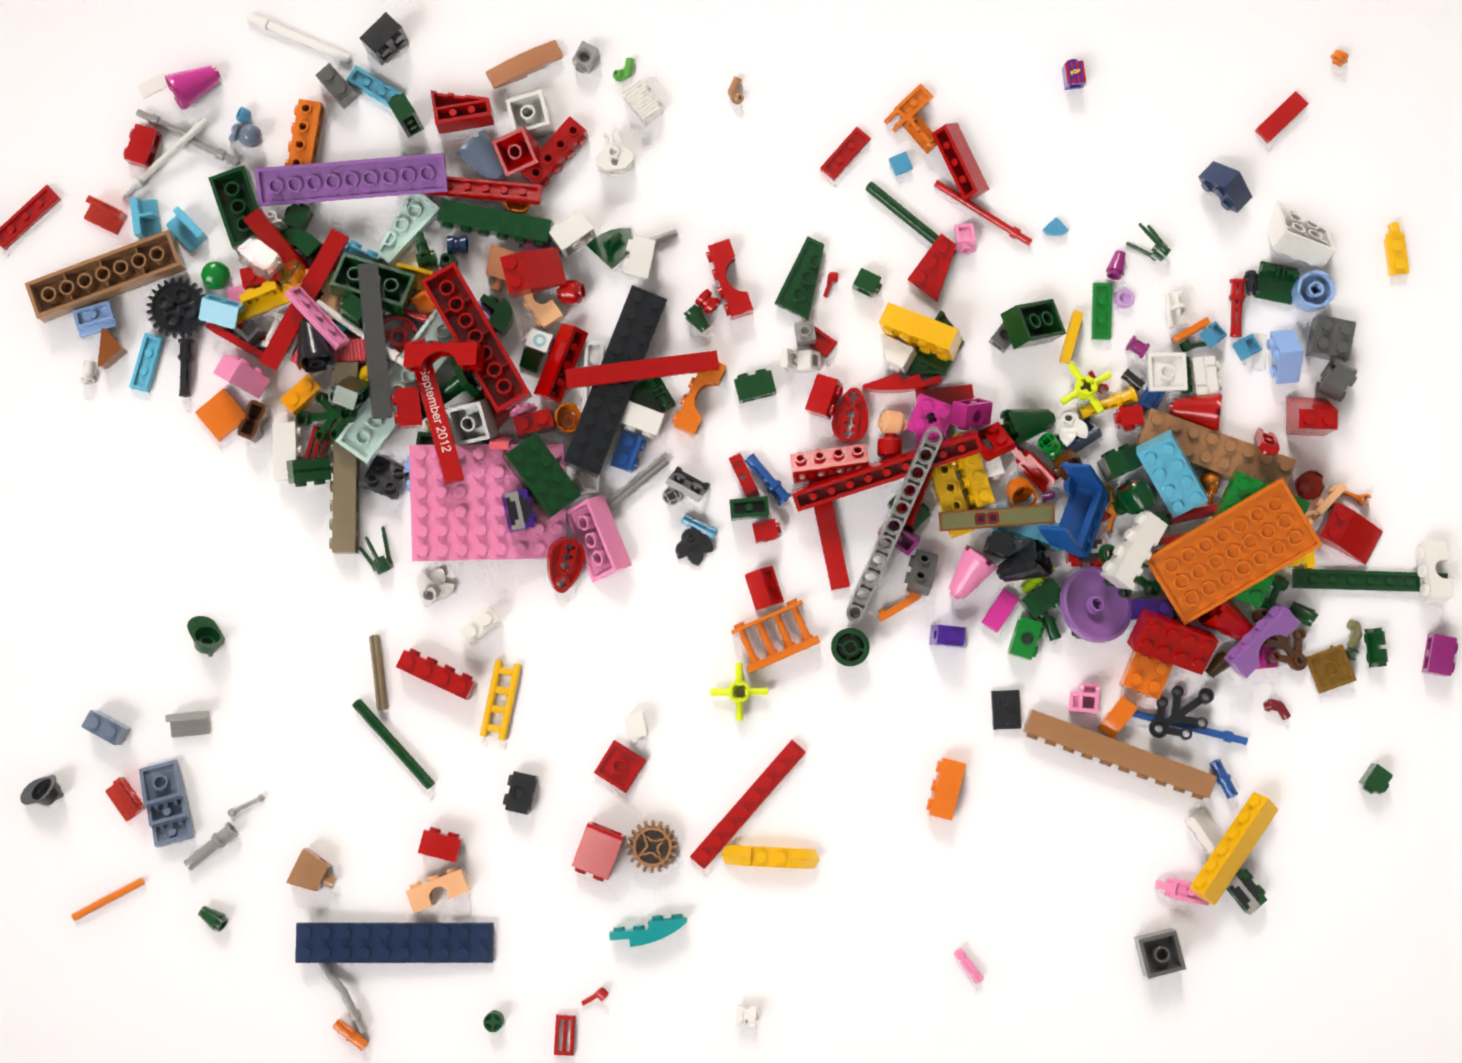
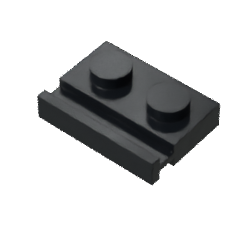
M1019 690L990 691L992 730L1021 729Z

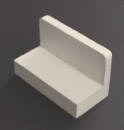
M1201 808L1186 818L1184 822L1205 853L1212 854L1223 836L1206 811Z

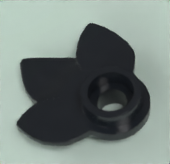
M693 528L686 529L682 533L681 541L675 548L678 559L687 556L688 560L696 566H699L702 562L704 553L714 551L711 540L707 536L700 535ZM693 535L695 538L693 541H688V536Z

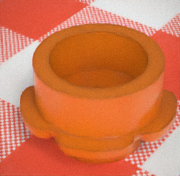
M1335 50L1330 57L1333 64L1343 66V64L1348 63L1349 55L1344 51Z

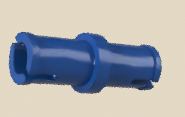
M1216 759L1213 763H1209L1215 776H1217L1216 782L1221 785L1226 798L1230 799L1237 796L1238 792L1231 781L1232 777L1226 772L1221 759Z

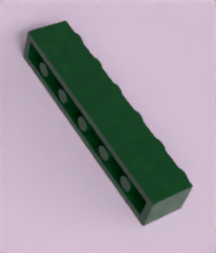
M447 199L441 200L437 217L438 223L442 225L441 227L447 230L457 228L463 233L470 234L472 231L477 232L478 235L483 237L493 235L499 240L507 241L508 239H513L516 243H533V246L544 248V246L550 247L551 236L549 232L554 225L553 221L549 219Z

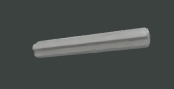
M664 455L657 459L606 501L610 509L617 507L669 464L668 459Z

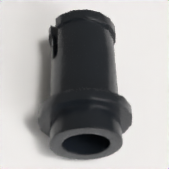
M1255 270L1246 271L1243 279L1247 280L1246 294L1248 296L1251 295V292L1252 296L1259 294L1257 282L1259 275Z
M1129 369L1120 377L1137 391L1146 383L1143 381V378L1140 379Z

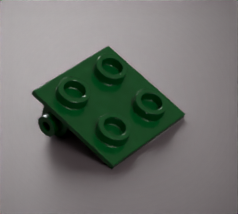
M1260 261L1259 278L1257 279L1259 294L1255 295L1254 298L1291 305L1292 287L1300 276L1298 268Z
M661 378L646 379L635 385L629 397L631 402L660 413H664L677 406Z

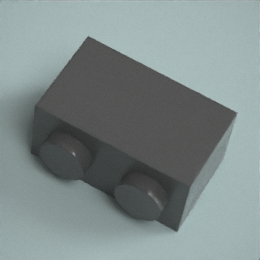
M330 63L315 74L319 82L344 109L358 98L354 89Z

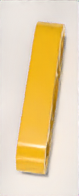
M1074 309L1072 312L1059 362L1070 363L1083 317L1082 311Z

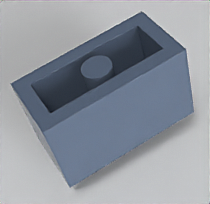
M90 710L81 725L85 730L113 745H122L131 729L99 710Z

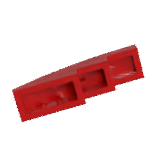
M899 373L863 384L862 391L872 393L912 392L918 389H927L941 385L942 379L940 375L921 380L920 374H916L901 380Z

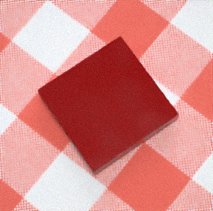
M613 740L593 773L627 793L647 760L616 740Z

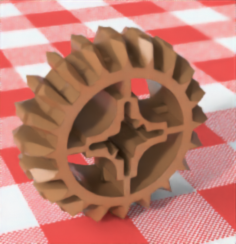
M655 820L651 821V826H648V822L644 821L645 827L642 828L638 824L639 832L632 829L631 833L635 837L628 836L627 838L633 842L626 845L627 848H632L633 850L629 851L627 855L634 854L635 857L630 861L631 863L636 860L638 861L636 868H639L641 864L644 865L643 872H646L647 867H650V873H654V867H657L658 872H661L662 868L660 865L663 864L664 868L667 869L669 866L666 861L674 863L670 856L678 855L677 852L673 851V849L679 848V845H673V842L678 841V837L671 838L675 831L672 830L668 833L667 830L670 827L668 824L664 829L661 828L662 821H659L658 826H655ZM646 831H659L663 836L653 839ZM642 835L646 846L638 853L637 840ZM661 840V842H659L656 846L657 852L653 850H648L647 852H644L648 849L650 845L648 843L649 841L657 843ZM668 840L669 850L664 858L660 851V845ZM647 854H653L659 861L648 862L642 859V857Z

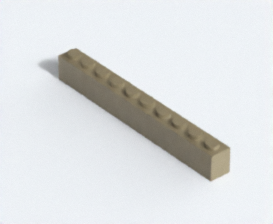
M336 362L335 368H332V379H335L334 385L349 375L358 378L361 365L358 362ZM334 403V405H332L336 409V411L340 410V407L337 404ZM336 419L331 429L336 427L340 419ZM334 440V443H331L330 446L331 454H333V462L330 463L331 473H333V481H330V492H333V500H330L332 519L329 521V528L332 530V538L329 539V549H332L334 554H359L360 459Z

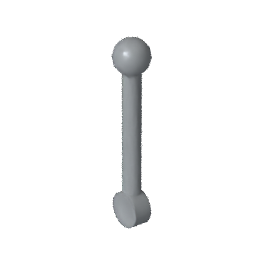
M259 794L256 799H253L235 809H229L227 811V814L229 816H234L236 812L258 801L263 802L265 796L263 794Z

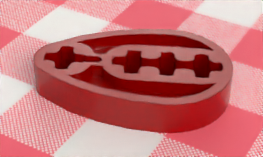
M850 388L842 396L832 418V432L838 440L844 443H855L861 440L868 428V409L864 396L858 388ZM855 392L859 399L857 398L854 406H851L852 399L848 395H852ZM853 411L856 417H853L852 424H855V427L853 426L850 432L854 436L846 439V435H843V432L847 431V426L844 423H847L849 420L846 414Z
M561 537L555 540L548 549V578L552 588L559 593L566 592L575 583L585 561L583 546L571 537ZM570 543L572 545V548H568L570 557L566 558L568 566H565L563 569L560 566L565 563V558L562 555L567 553V549L564 546ZM562 579V581L565 582V584L561 585L559 588L557 582H561Z

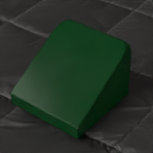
M524 347L519 367L537 373L544 355L541 352Z

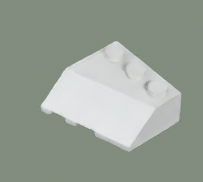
M1276 201L1267 228L1273 250L1279 254L1289 255L1294 260H1302L1312 267L1317 266L1323 269L1335 252L1329 230L1310 219L1302 220L1296 211L1291 209L1288 212L1281 208L1282 204Z

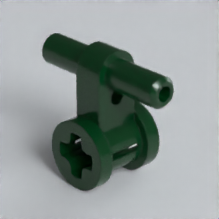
M418 232L416 240L418 254H416V260L419 268L424 269L433 265L435 267L439 266L435 250H430L424 233Z

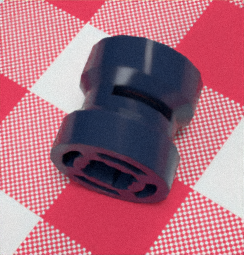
M448 235L447 253L455 254L459 252L460 254H468L467 235H461L459 238L454 235Z

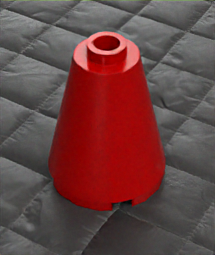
M1215 393L1174 399V403H1170L1169 414L1214 431H1219L1222 394Z
M1231 599L1199 617V622L1203 626L1238 641L1254 627Z

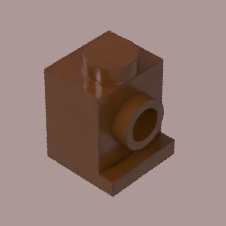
M1071 449L1051 460L1054 467L1052 469L1054 475L1064 481L1067 480L1068 475L1061 466L1062 462L1082 464L1080 457Z

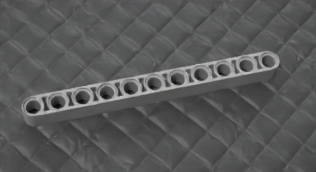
M931 426L925 431L848 602L846 615L852 622H858L863 618L942 443V431L936 426ZM931 432H937L939 438L932 441L928 438V435ZM923 450H929L931 456L925 459L920 456V453ZM921 468L923 470L922 475H913V469ZM908 485L915 487V491L911 494L904 491ZM899 503H905L907 509L899 511L896 506ZM891 521H897L899 526L896 529H892L888 524ZM888 538L891 540V544L883 546L880 543L881 540ZM881 556L884 560L881 563H875L873 558ZM868 573H873L876 578L869 581L865 576ZM864 590L868 595L865 598H861L857 593ZM858 608L860 613L853 615L850 613V610Z

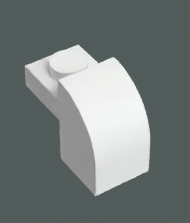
M783 348L781 349L780 356L781 368H784L785 372L792 373L821 371V353L814 350L796 351Z

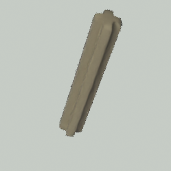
M379 635L369 636L376 706L378 711H384L388 709L381 641Z

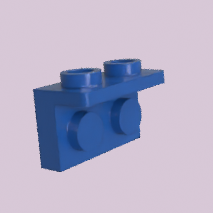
M622 430L610 466L630 473L633 472V469L637 470L640 463L638 458L639 452L644 451L647 442L644 440V435Z

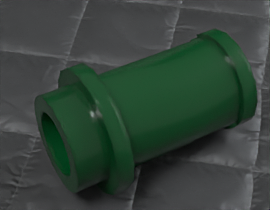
M1053 615L1042 619L1049 640L1053 641L1061 638L1055 622L1057 619H1054Z

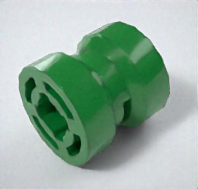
M1045 433L1038 440L1039 448L1048 458H1056L1062 453L1063 446L1052 433Z

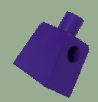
M931 625L929 645L966 648L967 628Z

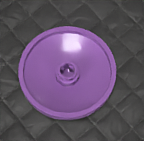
M1096 566L1079 569L1065 580L1060 592V609L1066 624L1078 637L1092 643H1106L1118 638L1127 629L1132 616V604L1130 597L1121 598L1119 596V588L1105 585L1104 577L1100 575L1103 570L1101 567ZM1126 589L1123 590L1124 595L1127 594Z

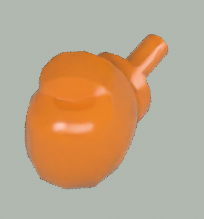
M1204 472L1199 480L1208 493V505H1213V494L1217 493L1219 476L1213 472Z

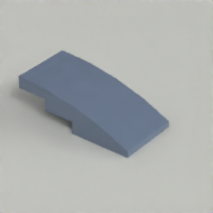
M175 759L139 769L143 803L147 808L149 826L153 832L154 846L159 848L195 838L188 798L178 760Z

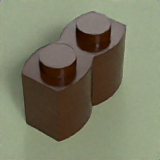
M251 400L246 407L245 418L242 419L238 426L237 434L254 443L258 442L263 434V425L270 418L271 408L263 403Z

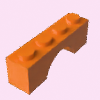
M719 363V370L701 372L697 374L696 378L692 377L688 385L691 389L688 395L684 394L680 402L683 406L680 412L676 411L672 419L674 428L695 437L703 421L702 416L695 407L696 398L703 389L710 386H719L727 370L726 365Z

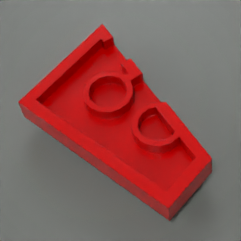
M941 233L907 278L908 281L936 302H938L957 244Z

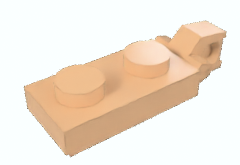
M1342 482L1338 486L1334 484L1326 492L1329 494L1325 500L1321 498L1314 505L1315 510L1306 512L1305 516L1311 526L1347 489L1345 484Z

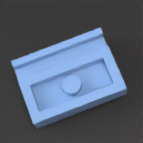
M109 300L72 311L80 338L101 333V328H106L107 330L118 328L112 303Z

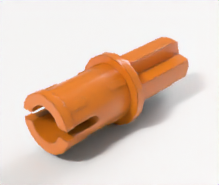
M338 1019L333 1025V1029L345 1037L346 1042H351L361 1052L370 1042L359 1034L356 1028L353 1029L341 1019Z

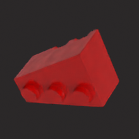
M430 90L435 125L439 134L495 125L493 110L488 97L454 95V93L448 92V94H443Z

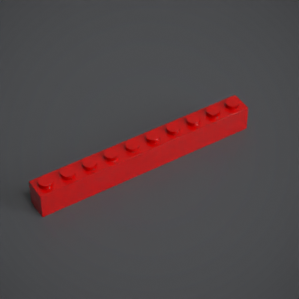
M973 430L942 440L930 469L983 452L977 431ZM917 449L792 489V497L797 511L812 508L904 478ZM923 450L920 456L925 459L929 458L931 452ZM917 467L913 469L912 473L916 474L923 470Z

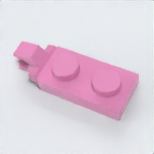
M1167 878V882L1157 880L1155 882L1154 888L1165 890V896L1205 906L1209 904L1200 899L1189 888L1192 882L1175 878Z

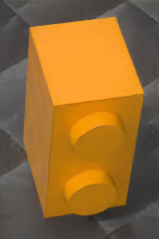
M307 374L279 400L296 416L300 410L307 409L315 401L318 392L324 393L325 390L313 377Z

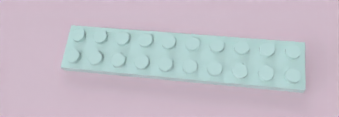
M435 309L411 341L425 338L427 344H430L431 341L448 343V341L454 340L438 310ZM448 356L442 357L434 362L433 368L435 374L442 366V364L445 362V360L448 358ZM397 362L388 371L392 418L372 419L369 396L358 410L356 420L348 423L335 440L336 443L365 464L369 463L396 427L394 413H397V405L393 406L391 395L395 394V388L418 386L415 373L408 371Z

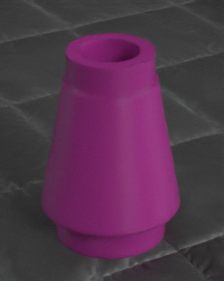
M1120 250L1114 252L1106 269L1108 278L1120 280L1124 276L1125 252Z

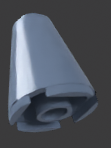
M482 130L478 133L479 136L472 137L455 154L487 180L502 181L506 177L487 132Z

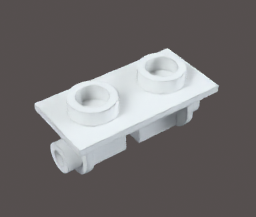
M274 210L266 212L265 215L279 231L289 229Z

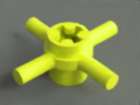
M1072 362L1067 367L1076 379L1074 391L1060 398L1061 404L1065 405L1075 398L1082 401L1089 400L1098 414L1103 412L1104 408L1095 394L1098 390V385L1112 377L1111 372L1108 370L1095 379L1090 376L1083 377L1074 362ZM1088 385V388L1092 391L1088 392L1087 389L1082 391L1080 387Z
M735 663V681L730 684L729 688H710V696H729L736 703V721H744L743 703L750 696L768 695V688H750L743 681V663ZM737 686H741V689L745 690V694H742L740 698L734 694Z

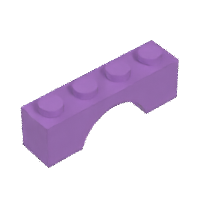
M1277 603L1242 637L1235 647L1229 650L1224 659L1237 674L1248 678L1260 665L1259 651L1262 644L1274 635L1288 637L1300 625V622L1287 607Z

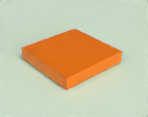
M225 388L195 411V414L219 442L239 426L242 419L245 418V411Z

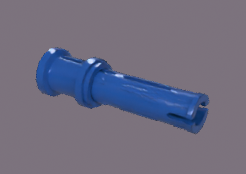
M754 453L745 459L744 462L765 484L768 494L771 493L779 506L790 499L792 494L782 487L781 481L775 480Z

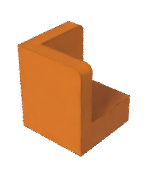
M426 290L410 298L421 314L429 316L436 309Z

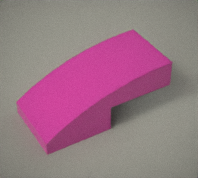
M1003 588L981 623L997 633L1020 599Z

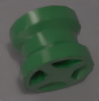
M490 1011L483 1020L485 1029L489 1032L500 1030L505 1021L504 1016L500 1011Z

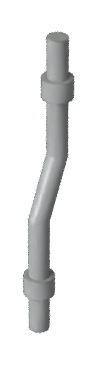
M141 109L136 111V116L149 121V124L155 127L160 126L180 137L187 133L182 128L162 120L160 116L154 113L149 114ZM195 137L189 141L193 146L214 155L218 160H225L236 166L240 162L239 158L228 154L222 148L217 149Z
M319 963L324 975L340 992L350 1012L348 1015L351 1021L355 1022L360 1034L367 1032L368 1030L361 1018L362 1014L356 1008L347 988L332 972L328 963Z

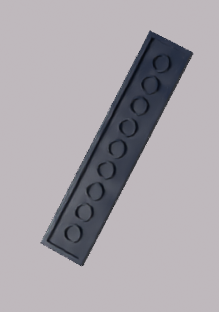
M297 922L295 963H493L494 922Z

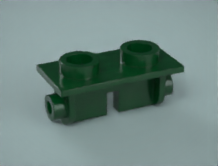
M1382 627L1364 629V642L1367 646L1366 659L1369 663V668L1387 666V648L1380 649L1379 645H1386L1385 631H1382Z

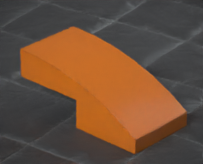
M1121 696L1097 728L1108 737L1114 739L1138 707Z

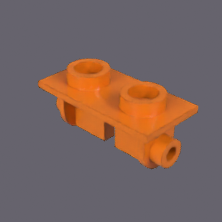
M917 113L906 120L907 123L903 127L924 152L928 154L937 146L932 135L933 131Z

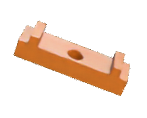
M908 592L909 597L886 611L883 608L878 610L880 613L877 615L880 622L886 620L921 599L920 595Z

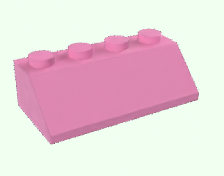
M604 494L588 498L566 511V518L575 540L585 550L584 562L592 582L632 566Z

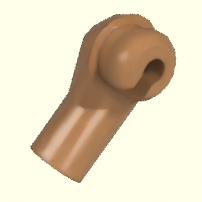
M737 76L733 77L727 93L733 103L740 104L743 102L744 96L739 91L742 79Z

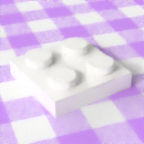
M1186 352L1146 354L1148 392L1188 390Z

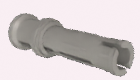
M230 822L225 823L223 829L218 833L212 834L210 841L188 859L184 860L185 866L189 865L188 869L192 871L215 850L224 848L231 838L237 837L239 835L237 829Z

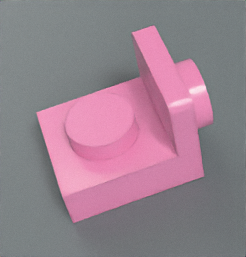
M973 223L954 225L957 254L974 253L976 249V236Z

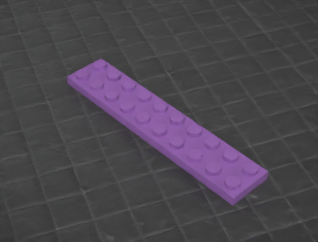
M445 153L254 168L259 207L449 191Z

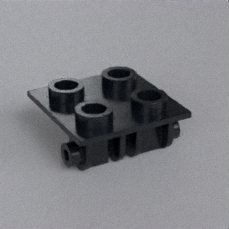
M376 455L359 485L379 493L381 496L384 495L391 500H397L400 495L399 491L409 472L405 473L404 466Z

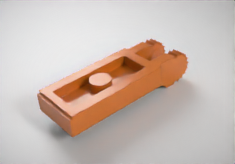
M920 83L894 108L893 112L886 117L884 122L888 124L898 115L901 120L892 128L894 132H897L907 123L906 120L910 116L913 117L922 110L934 96Z

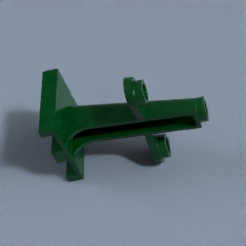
M449 356L448 358L456 375L439 388L443 404H446L464 391H467L476 400L484 399V395L476 389L479 387L477 380L470 375L473 371H464L457 365L455 358ZM422 402L420 405L423 420L426 418V413Z

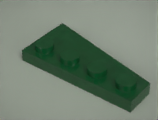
M807 236L774 305L807 321L809 320L822 259L823 243Z

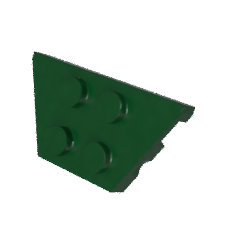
M940 310L935 320L954 327L945 316V313ZM962 339L954 361L949 359L943 361L937 358L936 354L931 352L930 354H925L917 348V355L906 375L946 376L964 347V340Z

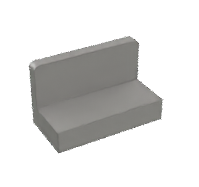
M209 711L165 715V722H170L172 738L210 734Z

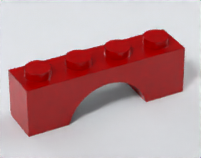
M730 239L708 245V252H705L708 263L712 262L714 269L711 271L714 280L719 281L720 287L717 289L720 298L725 299L726 305L723 306L726 316L730 315L731 320L753 314V307L748 292L733 288L726 277L729 266L735 261V254Z
M450 340L448 343L431 341L430 344L415 341L412 344H405L403 367L410 372H429L435 361L442 357L451 356L455 358L457 365L464 371L483 370L485 348L476 340H467L463 343L455 340Z

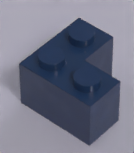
M1213 161L1198 176L1202 183V189L1208 193L1216 194L1221 200V206L1227 211L1231 210L1238 213L1252 198L1240 171Z

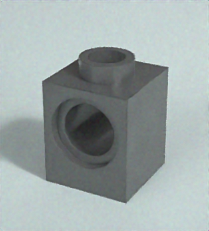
M1002 323L990 338L989 343L1004 354L1011 343L1010 339L1004 340L1000 336L1001 332H1007Z

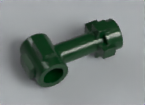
M1281 575L1275 576L1271 584L1273 588L1269 598H1265L1262 607L1270 610L1271 607L1277 604L1275 601L1280 590L1284 592L1289 586V581Z

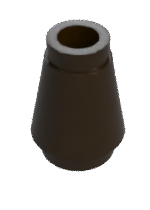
M1223 650L1220 653L1217 652L1204 671L1214 678L1229 668L1230 665L1224 659L1227 654Z

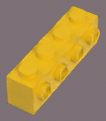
M972 429L954 434L950 438L970 432ZM980 453L956 460L955 463L961 476L960 480L965 488L966 498L971 510L980 509L995 503Z
M955 461L935 467L931 476V482L941 512L961 511L970 508L968 499L964 498L962 494L964 490L962 481L958 480L956 476L958 469ZM954 530L948 531L950 539H953L971 533L975 530Z

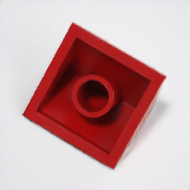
M525 126L491 141L506 177L540 162L539 142Z

